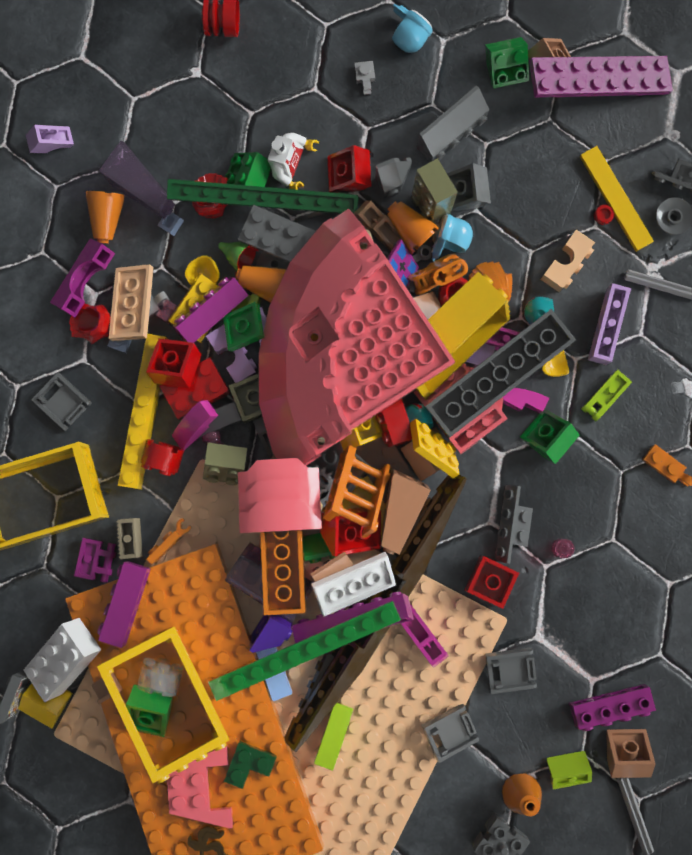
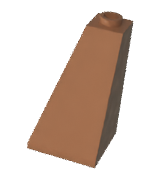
M392 468L390 473L381 546L384 547L383 550L392 555L397 553L400 555L431 490L427 484Z

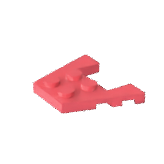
M227 746L216 752L215 750L208 752V756L199 762L194 760L188 763L189 767L182 772L177 773V771L169 774L170 778L167 779L169 814L226 828L233 827L232 807L210 808L207 767L228 765Z

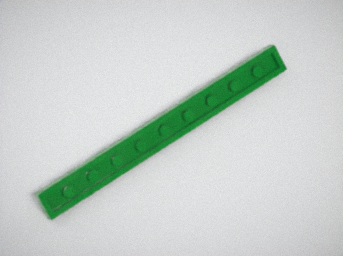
M392 600L208 682L215 700L218 701L401 621V618Z

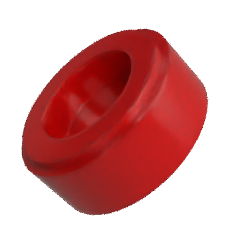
M608 205L599 206L594 213L595 221L601 225L610 223L614 218V211Z

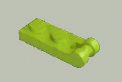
M617 369L581 410L585 413L588 412L595 422L598 421L632 381ZM595 403L601 407L598 411L592 407Z

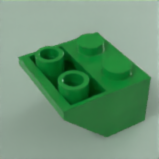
M522 37L485 44L486 63L492 88L529 81L528 44Z
M258 152L234 153L228 172L225 175L227 184L265 187L271 171L268 159Z
M321 533L302 536L305 561L309 560L311 564L321 562L322 557L329 556V560L337 557L332 556Z

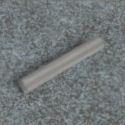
M627 270L624 279L626 281L692 300L691 287L632 270Z
M617 778L642 852L645 855L652 854L654 849L629 778Z

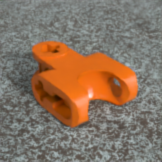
M448 254L430 263L426 268L412 273L408 278L409 281H413L416 287L415 294L421 295L438 285H446L464 276L468 272V265L456 254ZM461 264H462V270H461L460 272H456L457 270L460 269Z

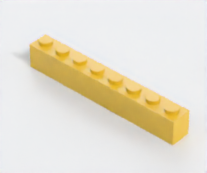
M147 334L118 486L142 490L145 469L141 467V458L147 439L152 437L161 390L159 386L161 384H154L146 370L158 338L167 339L164 336Z

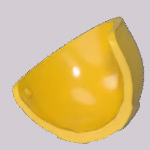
M208 256L194 259L188 264L185 271V277L191 286L199 274L204 275L215 284L219 280L218 267L215 261Z
M564 350L542 366V370L546 375L558 377L569 373Z

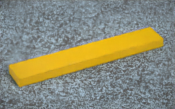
M598 146L581 154L580 159L608 206L613 209L615 218L634 250L637 252L653 243L651 235Z

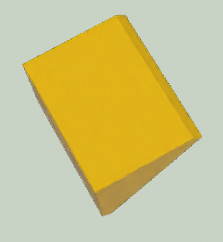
M31 683L23 693L18 709L52 729L73 693L66 690L62 695L44 702Z

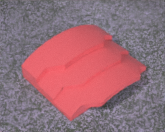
M464 363L426 400L417 390L414 394L422 405L426 406L472 371L474 367H467ZM503 397L448 438L460 454L471 448L476 442L508 419L502 412Z
M298 458L257 460L248 471L238 472L240 533L322 529L319 468H308Z

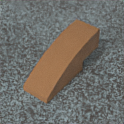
M365 201L354 212L356 218L390 251L393 250V245L396 241L402 240L391 220L386 215H383L372 201Z

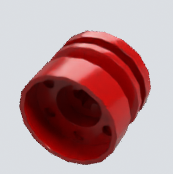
M212 0L203 1L202 24L205 36H211L212 29L214 36H219L220 28H223L225 37H238L240 24L239 0H223V4H220V0H213V2Z

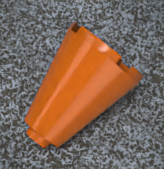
M86 191L93 238L97 239L99 243L109 244V240H113L124 203V195L102 191Z
M395 201L388 208L389 213L387 215L411 254L415 252L413 248L417 250L439 229L436 224L402 201L399 203Z
M243 266L242 269L238 268L235 279L238 280L242 287L271 303L286 269Z
M526 773L510 776L505 781L502 789L504 803L511 811L525 816L536 815L540 810L542 790L539 783L534 777Z

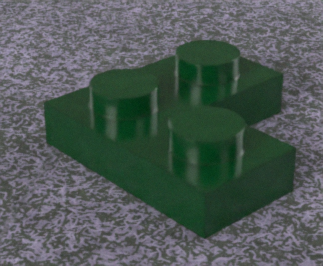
M239 741L224 782L243 789L250 770L269 777L277 755Z

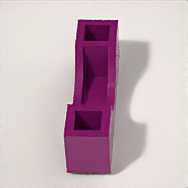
M89 239L50 303L67 314L76 317L85 303L83 292L86 283L96 272L107 268L115 253L102 243Z

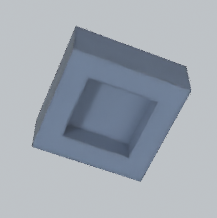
M167 210L157 226L174 236L184 220Z
M109 340L107 346L127 354L132 340Z

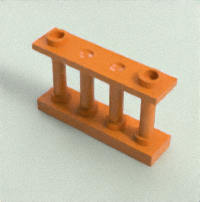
M349 445L340 455L323 519L330 522L339 515L364 527L362 537L366 538L371 533H375L378 528L377 519L385 486L390 478V465L386 464L382 469L377 470L357 460L355 457L356 448ZM353 466L376 477L375 485L373 486L353 476L352 472H350L351 467ZM349 482L372 493L371 501L369 502L348 492L346 488L347 483ZM346 499L367 509L366 519L343 508V505H341L342 500Z

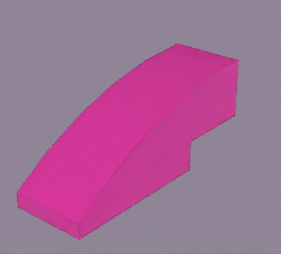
M513 388L503 396V404L517 411H521L525 406L539 414L543 412L549 400L544 395L519 388Z
M208 400L199 401L186 414L173 432L172 437L181 449L186 450L209 428L208 425L218 417V414Z
M411 605L414 620L401 623V625L434 668L449 657V655Z

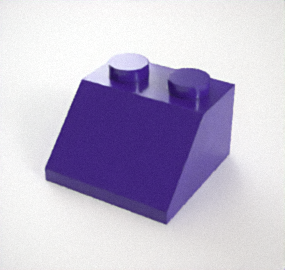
M263 614L250 635V651L254 653L282 645L284 640L287 641L292 634L291 614Z

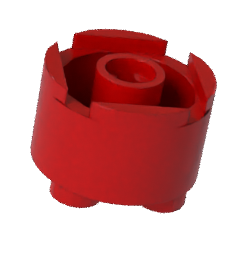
M147 439L141 458V467L147 470L159 469L160 474L167 476L178 473L185 450L161 441L156 444L153 443L154 440Z

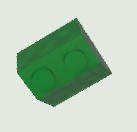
M544 408L543 412L536 417L520 438L542 457L556 464L580 435L570 422Z
M133 685L126 708L137 731L165 737L173 705V693L152 689L147 686Z

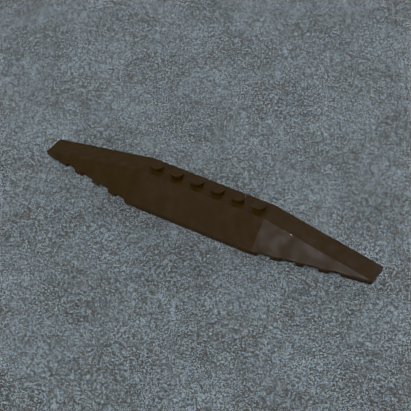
M448 475L436 488L437 493L425 501V507L420 511L400 555L397 553L392 555L386 552L396 585L354 604L371 603V599L378 597L385 599L394 592H401V594L410 596L429 564L467 479L458 475L452 478ZM390 627L380 629L325 653L322 660H318L315 667L317 670L312 681L309 680L307 694L304 699L301 698L298 705L300 708L296 717L293 716L284 737L286 744L293 751L297 752L361 674Z

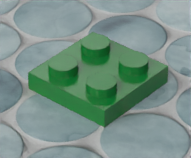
M253 302L223 317L227 348L231 352L264 338L258 303Z

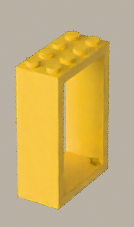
M477 272L428 319L455 360V363L416 388L417 392L425 400L510 320L508 300L506 299L508 296L502 289L499 288L497 290L492 285L493 281L486 274L482 276Z
M76 442L0 465V479L75 457L91 513L89 516L7 541L2 537L0 530V551L109 518L88 444Z
M171 627L97 666L152 783L157 781L160 784L170 778V773L177 771V773L182 772L189 767L188 763L194 760L199 762L208 756L207 753L211 750L216 752L227 746L226 742L229 741L227 733L175 627ZM167 641V643H173L216 732L212 733L213 738L210 741L160 767L159 764L154 766L113 681L111 673L114 672L113 668Z

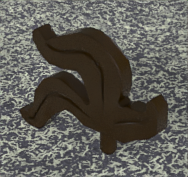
M207 826L199 831L198 840L192 839L191 835L188 837L189 847L200 851V855H204V851L209 850L216 851L218 855H228L224 852L221 842L213 841L207 844L209 838L220 839L225 833L224 830L219 832L217 829Z

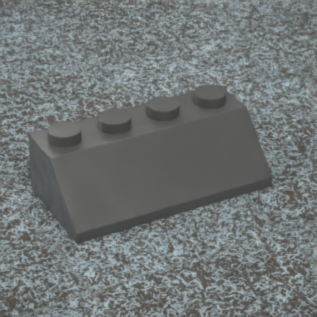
M477 85L419 134L417 149L429 162L437 158L440 161L446 155L445 152L447 150H453L460 143L459 140L461 138H467L474 131V127L477 125L481 126L488 119L489 108Z

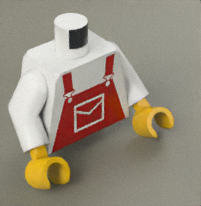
M292 132L284 134L283 137L276 136L272 142V149L268 157L273 177L286 187L289 186V189L298 190L297 187H304L302 182H292L302 155L303 146L305 145L308 151H317L313 149L312 145L313 143L319 144V141L306 140L305 137Z

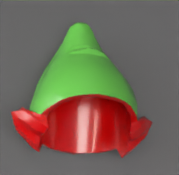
M221 242L218 245L230 265L236 271L238 268L242 269L243 266H251L256 251H259L241 242Z

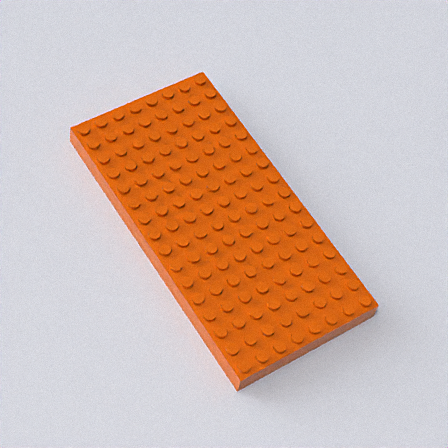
M218 543L150 567L151 570L127 644L122 648L98 641L100 637L98 629L100 624L105 621L106 615H104L107 604L111 603L113 597L110 595L113 585L117 584L118 579L66 598L72 620L80 618L101 648V651L88 665L94 683L102 679L97 668L98 665L171 627H175L229 738V741L226 742L228 765L207 767L210 808L232 807V828L169 814L167 780L160 784L157 781L152 783L112 697L101 703L151 855H200V851L189 847L188 837L191 835L192 839L198 840L199 831L207 826H211L219 832L225 831L220 839L209 838L207 844L213 841L221 842L224 852L228 855H313L323 851L324 842L293 754L285 742V732L266 681H261L218 701L215 700L209 686V681L258 660L257 653L250 651V632ZM164 641L113 668V673L123 688L119 693L125 706L134 684L173 693V705L165 737L138 731L154 766L157 764L160 767L165 766L213 738L212 733L216 731L172 642L167 643V641ZM239 741L277 755L270 776L268 777L250 770L243 789L224 782ZM214 850L204 851V855H218Z

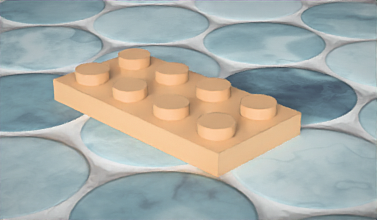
M150 264L116 268L109 339L111 341L147 338L153 267Z

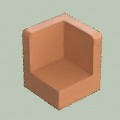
M111 673L113 681L120 692L123 688L115 674ZM103 678L92 684V688L99 698L97 700L98 704L111 697Z

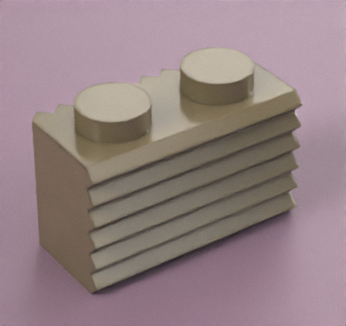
M140 518L117 520V530L119 531L117 538L119 539L118 546L120 547L118 549L120 551L118 553L120 554L119 558L143 557Z

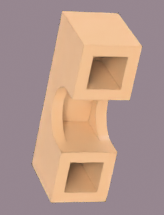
M575 230L562 248L569 255L570 264L563 265L554 260L540 280L558 292L563 288L567 289L573 281L570 278L572 274H577L583 267L581 262L584 257L588 259L594 251L592 246L595 242L578 230Z

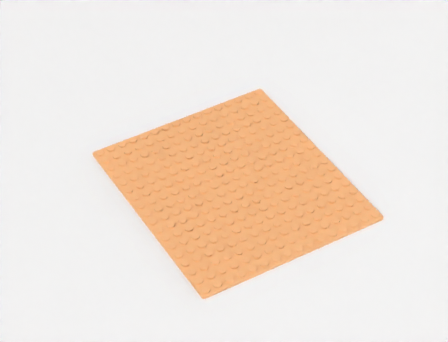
M200 460L155 545L159 547L164 542L162 538L171 531L173 533L176 531V524L182 518L185 521L181 524V527L186 529L191 525L192 529L185 533L156 564L151 565L146 560L144 566L150 568L218 543L251 635L264 614L260 532L240 533L238 484L228 485L226 482L219 481L211 483L203 479L205 460ZM320 529L302 530V536L320 533ZM370 550L347 554V556L355 565L379 555L381 552ZM329 556L322 557L321 562L311 564L309 560L305 561L304 559L306 612L291 614L292 625L298 624V621L302 619H316V615L322 614L311 585L315 580L310 573L331 561ZM425 575L421 576L409 596L410 606L412 605L449 657L433 668L401 623L390 626L364 670L337 702L353 708V712L333 771L314 764L332 709L297 752L291 749L324 842L323 851L313 855H391L437 763L421 725L460 704L466 705L486 665L485 653H492L507 623V619L504 616ZM293 630L290 638L287 641L284 640L282 645L277 647L278 651L295 644ZM323 655L286 670V675L293 692L289 696L274 701L285 734L293 716L296 717L300 708L298 705L301 698H305L309 689L307 687L308 682L313 680L317 671L315 669L318 660H322ZM88 669L56 728L54 736L124 774L101 703L98 704L97 700L99 698L92 688L94 682ZM438 734L432 735L437 748L442 746Z

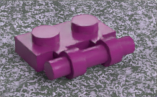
M82 538L74 576L95 580L96 573L102 574L100 581L108 582L109 575L112 574L113 570L111 569L112 561L116 556V552H114L116 544L108 543L107 550H103V541ZM100 556H105L103 567L98 566Z

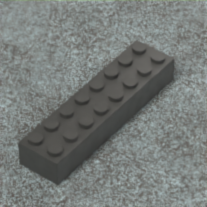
M550 309L426 405L425 408L448 438H450L576 341V339L555 312Z

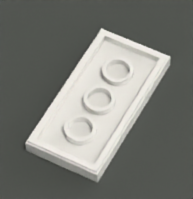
M383 552L316 581L311 585L323 617L391 588L396 583L386 552Z

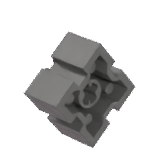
M493 812L485 823L487 831L485 834L480 831L471 845L474 852L478 855H516V853L522 855L530 841L515 826H512L510 829L508 822Z

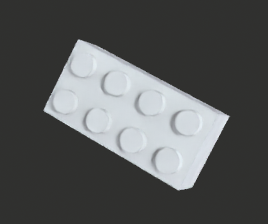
M77 618L61 624L25 667L24 672L43 701L46 702L62 695L101 651V648L81 619Z

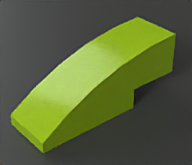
M340 703L335 704L321 739L314 764L333 771L353 708Z

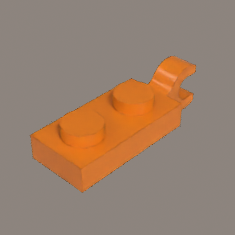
M656 444L650 448L642 459L672 483H676L679 480L687 487L692 486V477L684 473L687 467Z
M184 518L178 520L176 531L173 533L171 531L162 538L164 542L159 547L155 545L148 552L150 556L147 560L151 565L156 564L185 533L192 529L191 525L186 529L181 527V524L185 521Z

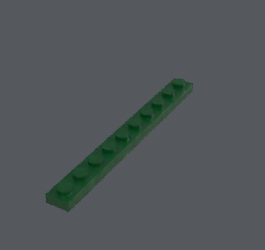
M167 179V200L252 207L255 205L265 208L340 214L347 209H350L354 214L358 206V195Z

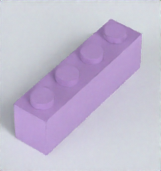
M612 283L606 289L588 357L589 361L603 365L612 362L631 288Z

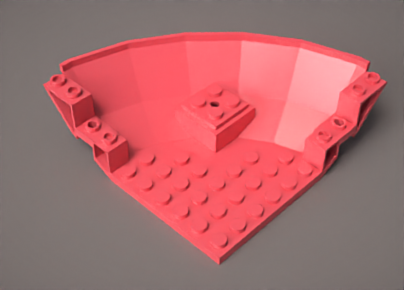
M347 209L334 219L330 218L324 222L289 263L269 306L264 328V338L261 341L259 350V405L272 452L276 459L298 458L306 466L319 458L322 452L350 435L353 429L455 363V360L377 244L373 242L364 226L350 209ZM366 243L367 248L361 249L360 245ZM312 334L318 335L316 341L311 340ZM320 437H323L325 439V443L323 445L318 444V439Z

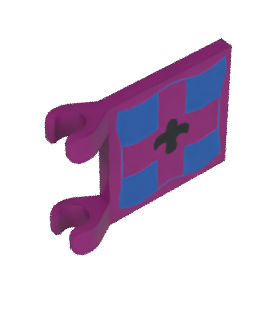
M398 240L387 259L407 288L411 282L408 276L416 272L419 266L403 241Z

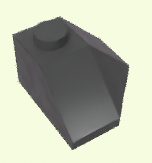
M393 158L376 165L375 179L383 198L387 196L392 198L399 194L411 168V158L403 159L404 161H400L399 158Z

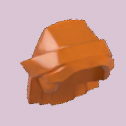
M499 262L480 263L472 270L469 280L477 272L482 276L486 274L493 281L492 285L497 290L499 288L502 289L508 296L506 299L508 302L510 301L512 273H505Z

